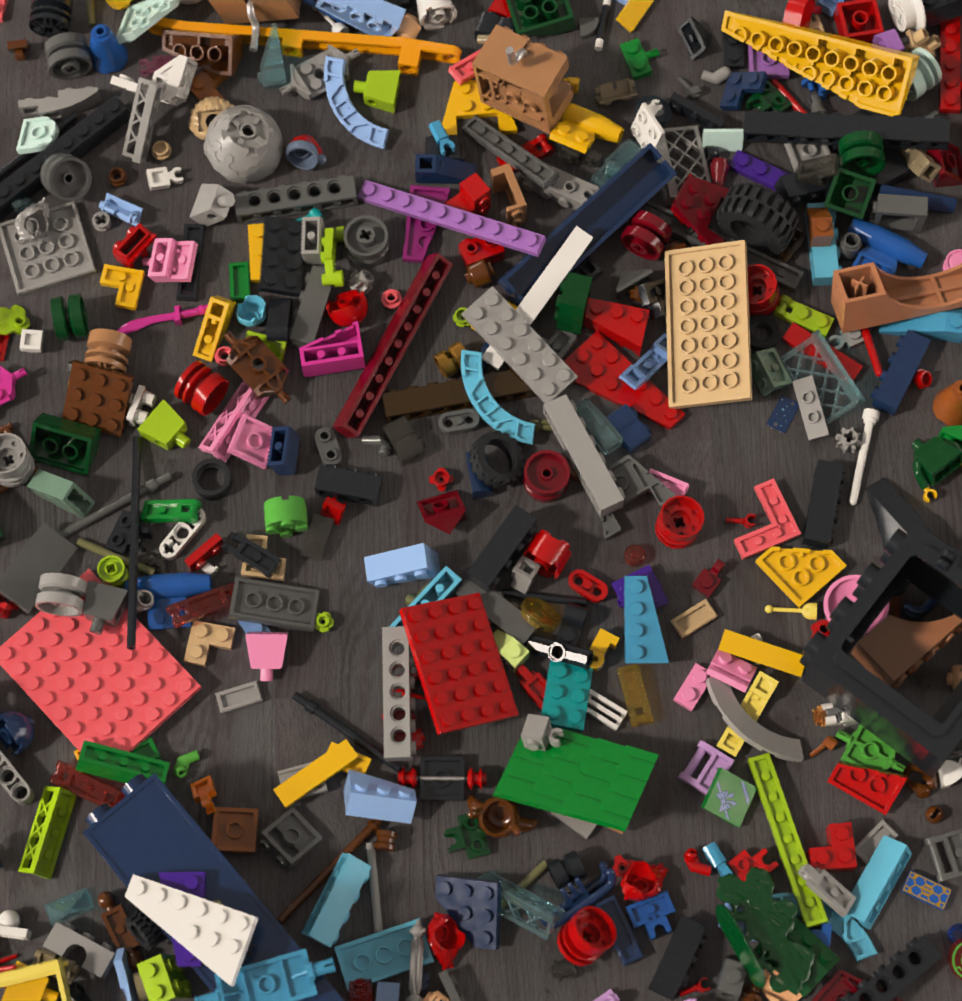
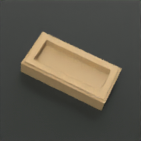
M704 599L670 620V624L681 640L715 620L718 615L707 599Z

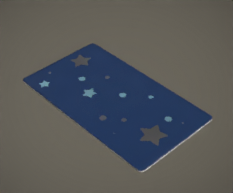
M781 395L766 425L785 434L799 408L798 402Z

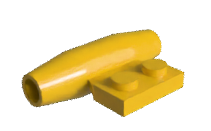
M569 103L557 125L551 131L549 139L586 154L594 143L595 138L619 143L624 134V128L601 114Z

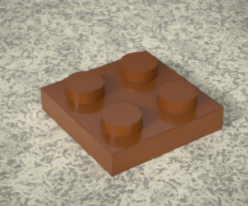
M215 807L216 812H214L211 841L221 853L256 854L259 809Z

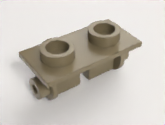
M627 78L615 81L616 89H613L612 82L598 85L597 88H594L595 100L599 104L609 105L615 100L631 99L632 96L638 95L632 88L635 87L634 80Z
M38 948L34 955L36 958L31 965L57 959V954L47 951L45 948ZM60 956L63 961L68 960L69 965L64 966L67 982L71 985L81 968L76 964V961ZM55 974V975H50L51 977H54V978L57 979L56 974Z

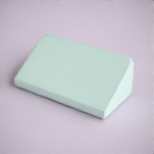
M703 129V150L705 146H715L720 152L742 151L744 129Z

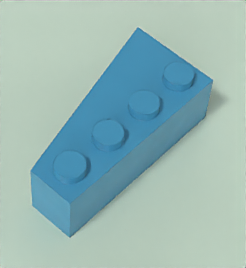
M624 576V663H669L647 576Z

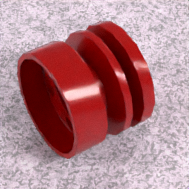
M762 264L748 265L749 315L752 317L756 315H769L780 303L781 294L776 276L770 268Z
M197 360L188 366L180 376L174 388V395L178 399H182L185 404L191 403L192 409L202 416H207L217 408L225 397L229 388V381L219 373H212V369L209 366H205V363Z
M681 495L669 498L662 505L655 522V533L659 541L672 549H684L690 546L696 540L703 526L704 511L700 504L691 497Z
M587 906L580 909L560 928L557 934V944L560 952L569 962L581 967L589 966L613 946L617 938V929L609 914L601 908Z

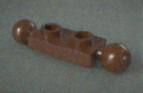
M104 891L98 896L97 900L98 905L107 911L101 914L104 924L116 949L125 947L129 967L131 969H138L137 964L144 961L143 955L135 951V948L139 947L140 943L136 942V938L130 934L131 931L128 930V926L125 924L127 915L123 906L120 904L115 907L116 898L114 894L110 891Z

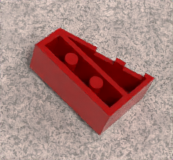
M589 298L584 316V326L594 332L598 331L603 337L610 338L617 342L619 346L630 349L640 357L649 310Z

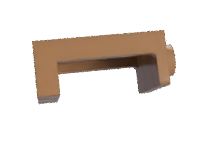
M510 163L490 169V185L493 195L505 191L511 205L506 208V224L515 227L522 226L526 223L527 204Z

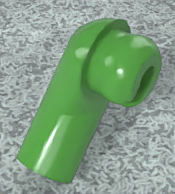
M197 750L177 758L173 769L176 777H185L190 764L200 760Z

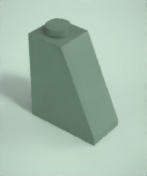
M37 469L27 485L37 496L82 519L88 515L95 504V501L74 482Z

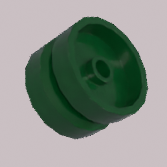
M866 130L855 131L845 135L838 142L840 168L866 177L875 176L885 168L883 137L879 133Z
M81 293L70 294L68 306L63 296L51 297V314L58 341L70 340L72 331L77 339L88 337V316Z

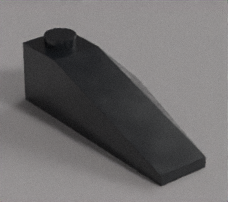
M884 477L866 488L871 509L878 524L877 528L883 540V547L898 528L909 534L916 523L932 533L925 522Z

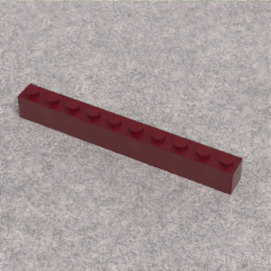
M438 252L426 256L332 426L333 429L348 439L359 437L453 266V263Z

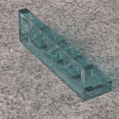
M490 870L478 877V879L501 881V898L507 900L510 909L505 910L500 905L501 916L545 940L550 939L555 922L563 918L564 909ZM522 908L525 910L529 919L524 920L520 918L517 909ZM537 919L548 922L546 931L539 928Z

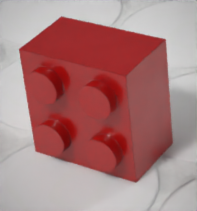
M855 0L837 3L834 19L839 36L872 44L874 35L884 32L876 0Z

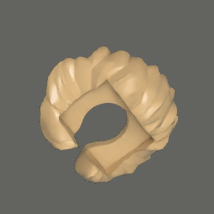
M218 96L205 97L204 100H200L199 103L195 104V108L191 109L189 129L196 137L205 140L208 130L206 125L207 117L212 114L217 115L234 105L230 104L229 100L225 101Z

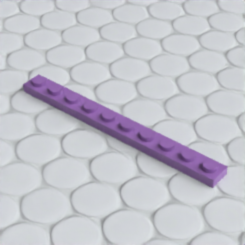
M368 180L364 181L357 196L359 201L539 257L546 242L544 235Z

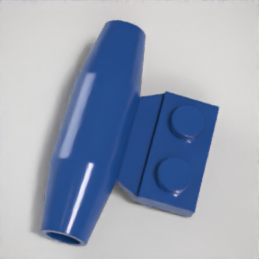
M854 218L847 233H856L860 237L861 243L866 246L860 250L852 267L874 262L881 270L894 275L897 271V262L922 268L928 256L927 252L907 238L877 224Z
M177 572L139 577L137 580V591L148 590L154 597V604L148 609V630L192 627V606L187 597L212 591L211 574ZM129 580L125 581L124 589L126 590L129 589Z

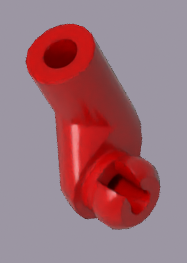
M688 848L684 853V861L688 869L694 873L710 876L712 866L701 863L697 856V850Z

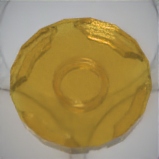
M527 597L521 603L520 608L522 610L520 612L523 618L533 627L545 628L543 630L545 632H553L559 626V614L547 602L539 598Z

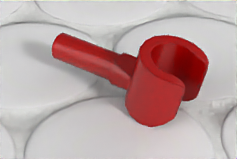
M751 513L745 518L726 517V523L743 524L745 528L751 529L756 524L749 523L748 519H755L756 515Z
M703 977L692 987L678 991L680 997L696 991L700 993L708 991L711 987L707 989L701 987V982L708 978Z

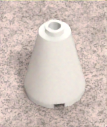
M417 0L419 24L425 30L441 29L444 27V23L448 21L451 23L457 17L456 7L451 0Z

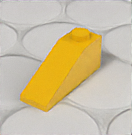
M218 295L210 297L193 356L213 362L215 352L219 348L231 322L236 306L235 301Z

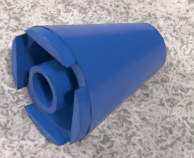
M99 24L92 28L89 54L93 64L92 68L102 74H109L114 71L119 72L128 61L126 46L123 43L119 44L116 35L107 25Z

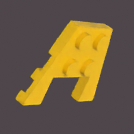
M469 80L462 85L454 81L442 122L449 137L458 135L456 120L471 119L475 115L479 118L498 117L499 132L504 135L517 134V126L511 116L481 103L476 80Z

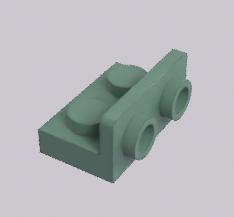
M775 348L757 351L751 356V374L764 397L768 396L773 390L786 388L792 384V380Z

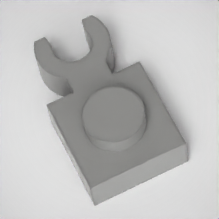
M840 329L839 333L841 336L832 335L828 340L829 343L833 341L839 343L838 346L834 347L838 351L844 345L851 349L865 343L861 330L842 333Z

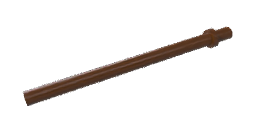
M369 820L367 822L368 825L290 903L277 919L283 924L328 879L341 854H352L373 831L379 830L378 826L384 820Z

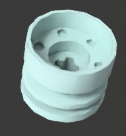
M920 47L915 48L911 52V54L919 55L920 57L915 77L906 98L910 102L917 100L925 94L926 90L932 89L934 85H937L942 80V71L938 62L931 53Z

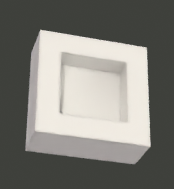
M22 329L19 349L29 353H42L43 330Z

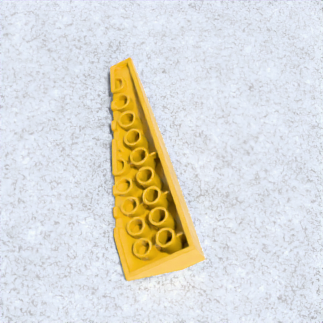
M727 10L724 13L721 31L741 42L747 43L753 49L765 53L771 59L781 62L784 66L805 78L821 84V87L833 91L839 97L849 100L857 107L892 117L901 115L920 57L919 55L827 32Z

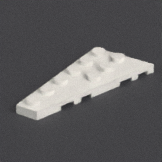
M133 874L125 897L225 982L234 987L259 918Z

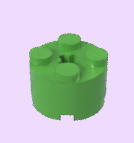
M282 496L265 501L264 519L266 534H280V537L288 538L292 537L295 532L307 531L308 520L305 499L299 496H289V500H282Z

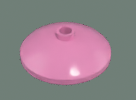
M861 575L844 576L836 580L828 588L823 604L828 622L831 620L829 618L845 596L855 603L857 598L852 594L858 586L856 583ZM889 603L863 636L867 635L888 616Z

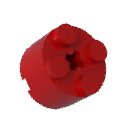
M542 529L539 533L534 534L522 555L541 565L538 571L539 575L545 578H550L552 575L555 576L554 579H557L569 561L571 552L568 542L561 539L557 540L548 531Z

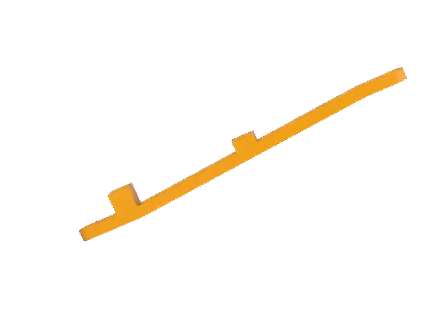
M169 18L160 19L148 29L151 33L162 36V30L244 34L243 44L250 45L252 26L189 22ZM260 27L258 45L282 47L283 55L299 58L303 57L304 49L328 50L327 45L329 44L342 52H350L357 48L359 53L399 56L398 70L400 73L418 76L422 59L455 64L460 61L462 53L461 49L454 45L404 37Z

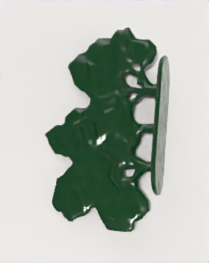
M751 867L746 875V881H742L731 873L718 878L719 886L717 887L716 896L723 902L730 904L732 913L726 906L722 904L717 905V920L751 981L757 987L763 988L766 983V976L763 970L765 968L771 973L769 982L773 991L778 993L790 991L798 995L802 991V983L810 978L811 966L815 958L814 952L805 945L797 942L794 943L787 939V933L794 930L795 922L793 917L797 915L799 906L787 899L778 901L772 899L775 885L769 872L763 868ZM743 907V910L738 913L737 908ZM737 921L745 922L746 936L743 934ZM751 940L758 941L762 947V955L759 959L749 944ZM766 951H769V957L764 956ZM775 960L779 963V967H770V963H765V961ZM772 971H779V974L775 975Z

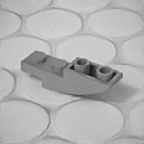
M98 87L65 88L64 90H58V97L48 96L41 99L26 98L18 100V108L22 117L46 116L56 121L65 119L71 113L76 115L91 108L101 101V95Z

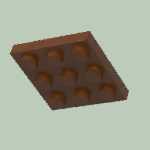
M74 360L72 362L62 418L101 429V432L118 437L123 436L135 376Z

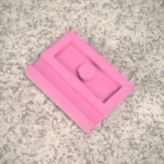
M717 650L706 674L745 693L758 667L727 652Z

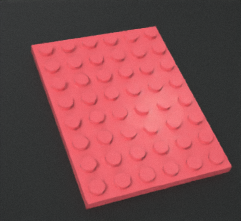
M90 569L79 577L85 580L87 585L88 581L103 584ZM85 594L84 597H81V599L84 601V604H85L86 594ZM127 608L117 626L105 625L102 635L89 631L92 621L86 619L83 611L82 615L73 617L52 615L40 611L0 646V665L80 752L84 740L132 752L143 740L147 739L202 689L201 685L137 618L136 648L134 650L127 649Z

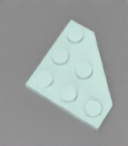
M145 0L129 6L116 35L119 44L124 42L130 43L136 40L146 30L178 7L180 0Z

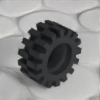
M139 908L125 918V924L128 926V930L131 931L130 934L136 938V942H139L140 946L144 947L145 950L150 951L164 940V932Z

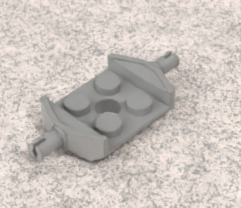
M329 44L327 45L328 50L295 67L293 64H290L291 82L279 88L280 92L284 96L294 91L308 100L326 92L324 78L318 79L315 77L319 72L324 73L326 56L346 60L345 81L350 79L348 65L351 60L360 56L359 51L356 48L346 54Z

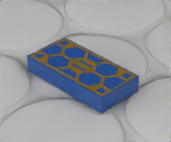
M911 870L901 890L902 893L941 911L944 910L952 889Z

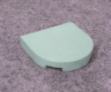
M46 116L24 119L16 149L19 155L40 152L51 145L59 136L58 125L54 120Z

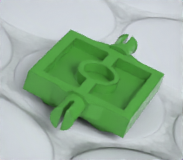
M860 724L851 735L839 729L835 736L846 742L845 752L840 759L845 763L887 771L891 767L901 774L906 765L894 760L896 754L894 749Z

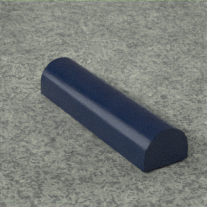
M876 183L873 190L874 200L877 199L878 194L928 197V210L948 214L954 212L957 204L956 198Z

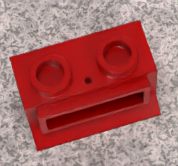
M140 223L136 227L131 226L127 231V236L122 241L118 240L114 244L112 251L114 258L126 268L135 269L133 263L139 256L142 259L148 256L147 248L152 243L154 244L155 238H158L157 234L152 233ZM141 235H143L144 237L139 241V243L127 255H125L124 253L129 249V247Z

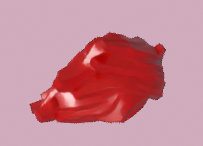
M646 861L633 862L631 867L624 873L620 883L624 900L627 901L629 899L640 902L654 897L662 889L663 880L669 870L663 867L662 862L658 865L648 864Z
M435 912L433 919L428 925L426 938H428V944L433 950L435 959L439 960V964L443 966L442 970L452 969L454 967V958L459 949L465 945L466 934L459 930L457 923L450 915Z

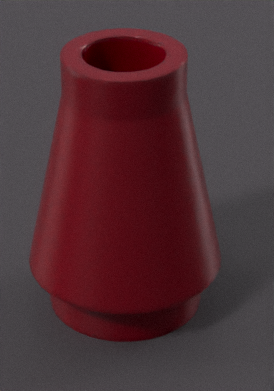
M713 158L712 163H710L712 183L724 187L730 164H728V159Z

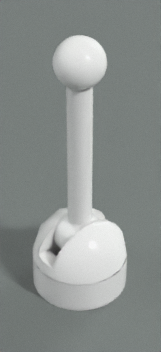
M318 11L332 25V32L349 33V28L342 22L335 23L329 16Z

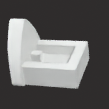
M952 760L944 762L938 770L941 789L950 788L952 784L962 777L961 764Z

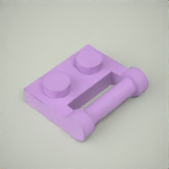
M700 740L697 745V751L685 770L680 772L678 779L706 795L718 768L729 771L735 760ZM708 753L711 757L696 780L691 775L704 754Z

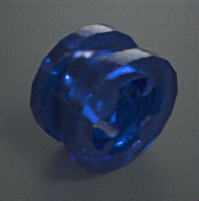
M960 923L950 927L947 933L949 941L954 945L962 943V937L957 940L956 935L953 934V930L957 931L958 929H961L962 934V924Z

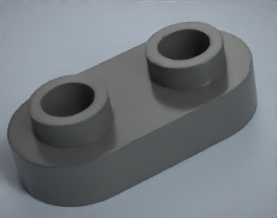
M474 409L445 412L438 419V427L444 434L472 431L480 423L479 414ZM467 419L473 420V422L470 424L466 423L465 421ZM447 422H450V423L453 424L451 427H446V426H445V424H446Z
M328 427L318 429L315 433V442L322 463L325 466L326 464H333L338 467L342 462V453L334 431ZM324 434L329 436L327 439L321 438ZM334 453L335 456L333 458H329L328 454Z

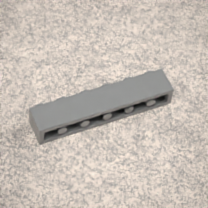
M565 394L543 405V414L601 518L623 508L625 494L621 487L618 488L614 482L616 479L612 470H608L605 466L606 460L602 452L598 453L594 437L591 434L588 435L584 419L578 417L574 401L569 400Z

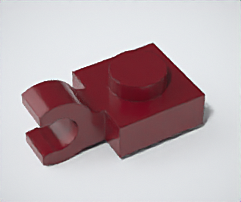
M718 559L710 571L704 568L691 587L709 599L722 581L717 576L725 567V563Z

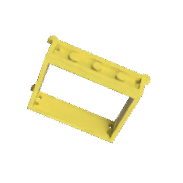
M57 958L0 972V988L56 974L62 1001H72L64 966L69 965L68 960L63 961L62 958Z

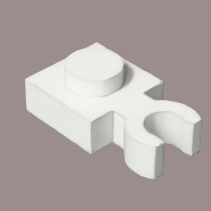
M167 167L146 169L150 191L170 188L171 182L177 185L182 184L183 177H175L176 174H181V168L175 167L167 172Z

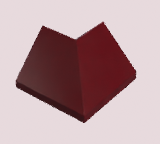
M949 143L948 150H927L926 154L942 167L933 179L935 188L962 185V160L959 147Z
M457 490L416 501L424 522L449 535L458 522L466 520V509Z

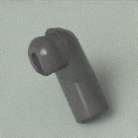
M380 435L362 436L363 445L377 446L381 456H388L390 454L391 444Z

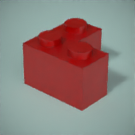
M475 172L459 183L460 193L444 203L445 205L483 216L491 208V189Z
M852 823L829 824L825 828L828 847L809 848L806 852L807 862L813 868L824 869L828 873L854 871L857 868Z

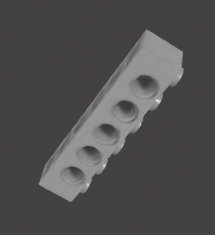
M404 626L382 627L384 759L386 762L413 761V754H416V741H412V732H416V720L412 719V711L416 710L415 697L411 695V689H415V675L411 676V667H415V661L411 654ZM397 646L405 648L404 652L400 655L393 653L394 648ZM402 667L405 669L404 674L399 677L395 676L394 670ZM397 689L405 690V695L402 698L394 697V692ZM399 710L406 712L402 720L394 719L395 713ZM399 732L406 734V738L402 742L394 740L395 735Z

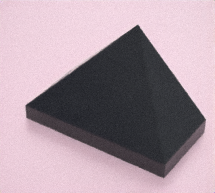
M690 16L677 27L692 60L695 61L709 49L712 35L694 17Z

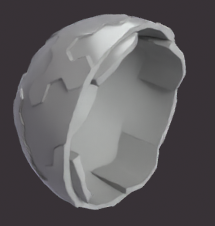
M250 105L232 106L217 114L208 125L203 147L204 154L207 156L212 167L227 180L247 184L261 180L270 174L272 175L278 167L283 153L282 134L275 120L264 110ZM249 128L253 131V135L247 136L242 130Z

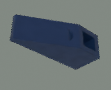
M416 154V183L459 184L477 172V165L437 154Z

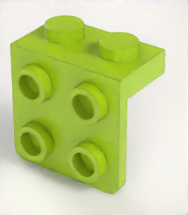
M159 954L137 964L149 1001L187 1000L192 997L191 984L185 978L183 972L185 968L177 966L175 955Z

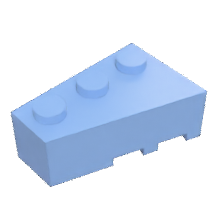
M425 543L364 557L367 582L376 588L386 587L388 584L432 579L441 571L438 552Z
M348 769L343 791L346 815L411 824L417 803L415 789Z

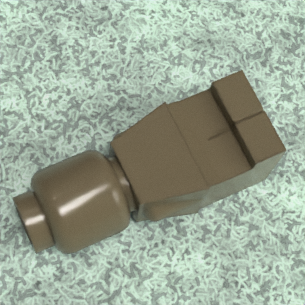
M898 148L899 154L906 160L908 168L919 178L931 183L942 168L921 149Z

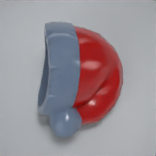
M302 134L294 137L285 148L287 160L299 169L311 170L317 164L323 165L327 161L321 147L310 135Z

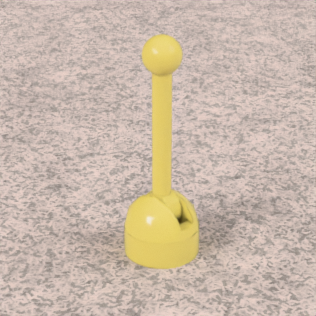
M807 603L802 609L779 608L767 605L765 612L802 613L806 619L817 620V603Z

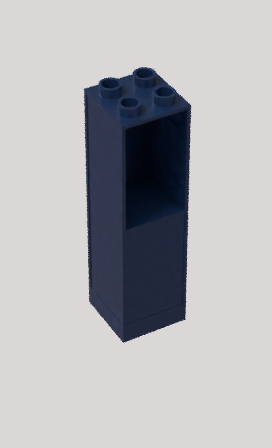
M155 773L148 779L143 774L135 776L121 790L126 796L113 808L107 803L100 805L86 818V822L90 827L82 833L127 888L133 874L160 883L158 872H205L206 900L213 902L217 899L223 906L259 918L253 933L256 935V938L252 940L256 948H251L250 951L253 957L247 956L245 958L247 963H242L241 967L301 950ZM160 927V929L165 933V935H166V936L169 938V940L172 942V937H171V935H170L169 933H167L163 928ZM204 963L203 967H192L209 989L215 992L217 984L214 975L216 973ZM323 975L316 977V980H314L318 996L301 1000L344 1001Z

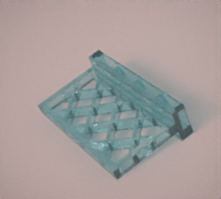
M819 330L812 333L810 338L780 357L792 381L798 380L799 372L810 374V376L818 375L824 377L822 388H816L821 391V405L833 408L831 416L825 419L827 425L856 405H861L867 401ZM813 343L816 348L814 357L803 355L805 347ZM791 356L799 357L797 369L788 367L785 360ZM802 358L813 360L811 371L800 369ZM817 361L827 364L825 374L814 372ZM828 377L837 379V391L826 389ZM825 392L836 394L833 405L822 403ZM839 394L848 396L851 403L845 407L837 406Z

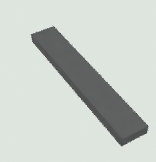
M475 115L462 127V131L506 163H510L513 168L546 190L559 178V173L478 116Z

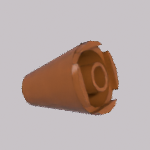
M958 380L940 390L933 401L935 417L947 426L962 425V380Z

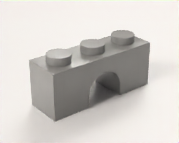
M65 921L63 925L56 922L43 947L66 959L74 948L83 947L86 951V960L82 968L105 980L114 965L115 953L113 951L115 948L105 942L102 945L95 943V937L86 932H83L82 935L76 933V927Z

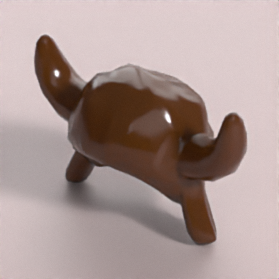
M474 794L470 795L467 799L468 809L470 810L467 813L468 817L471 819L478 818L480 828L486 835L493 838L501 839L509 837L511 834L519 836L521 832H530L538 825L537 818L526 819L521 817L518 806L513 801L492 797L486 802H481L475 798Z

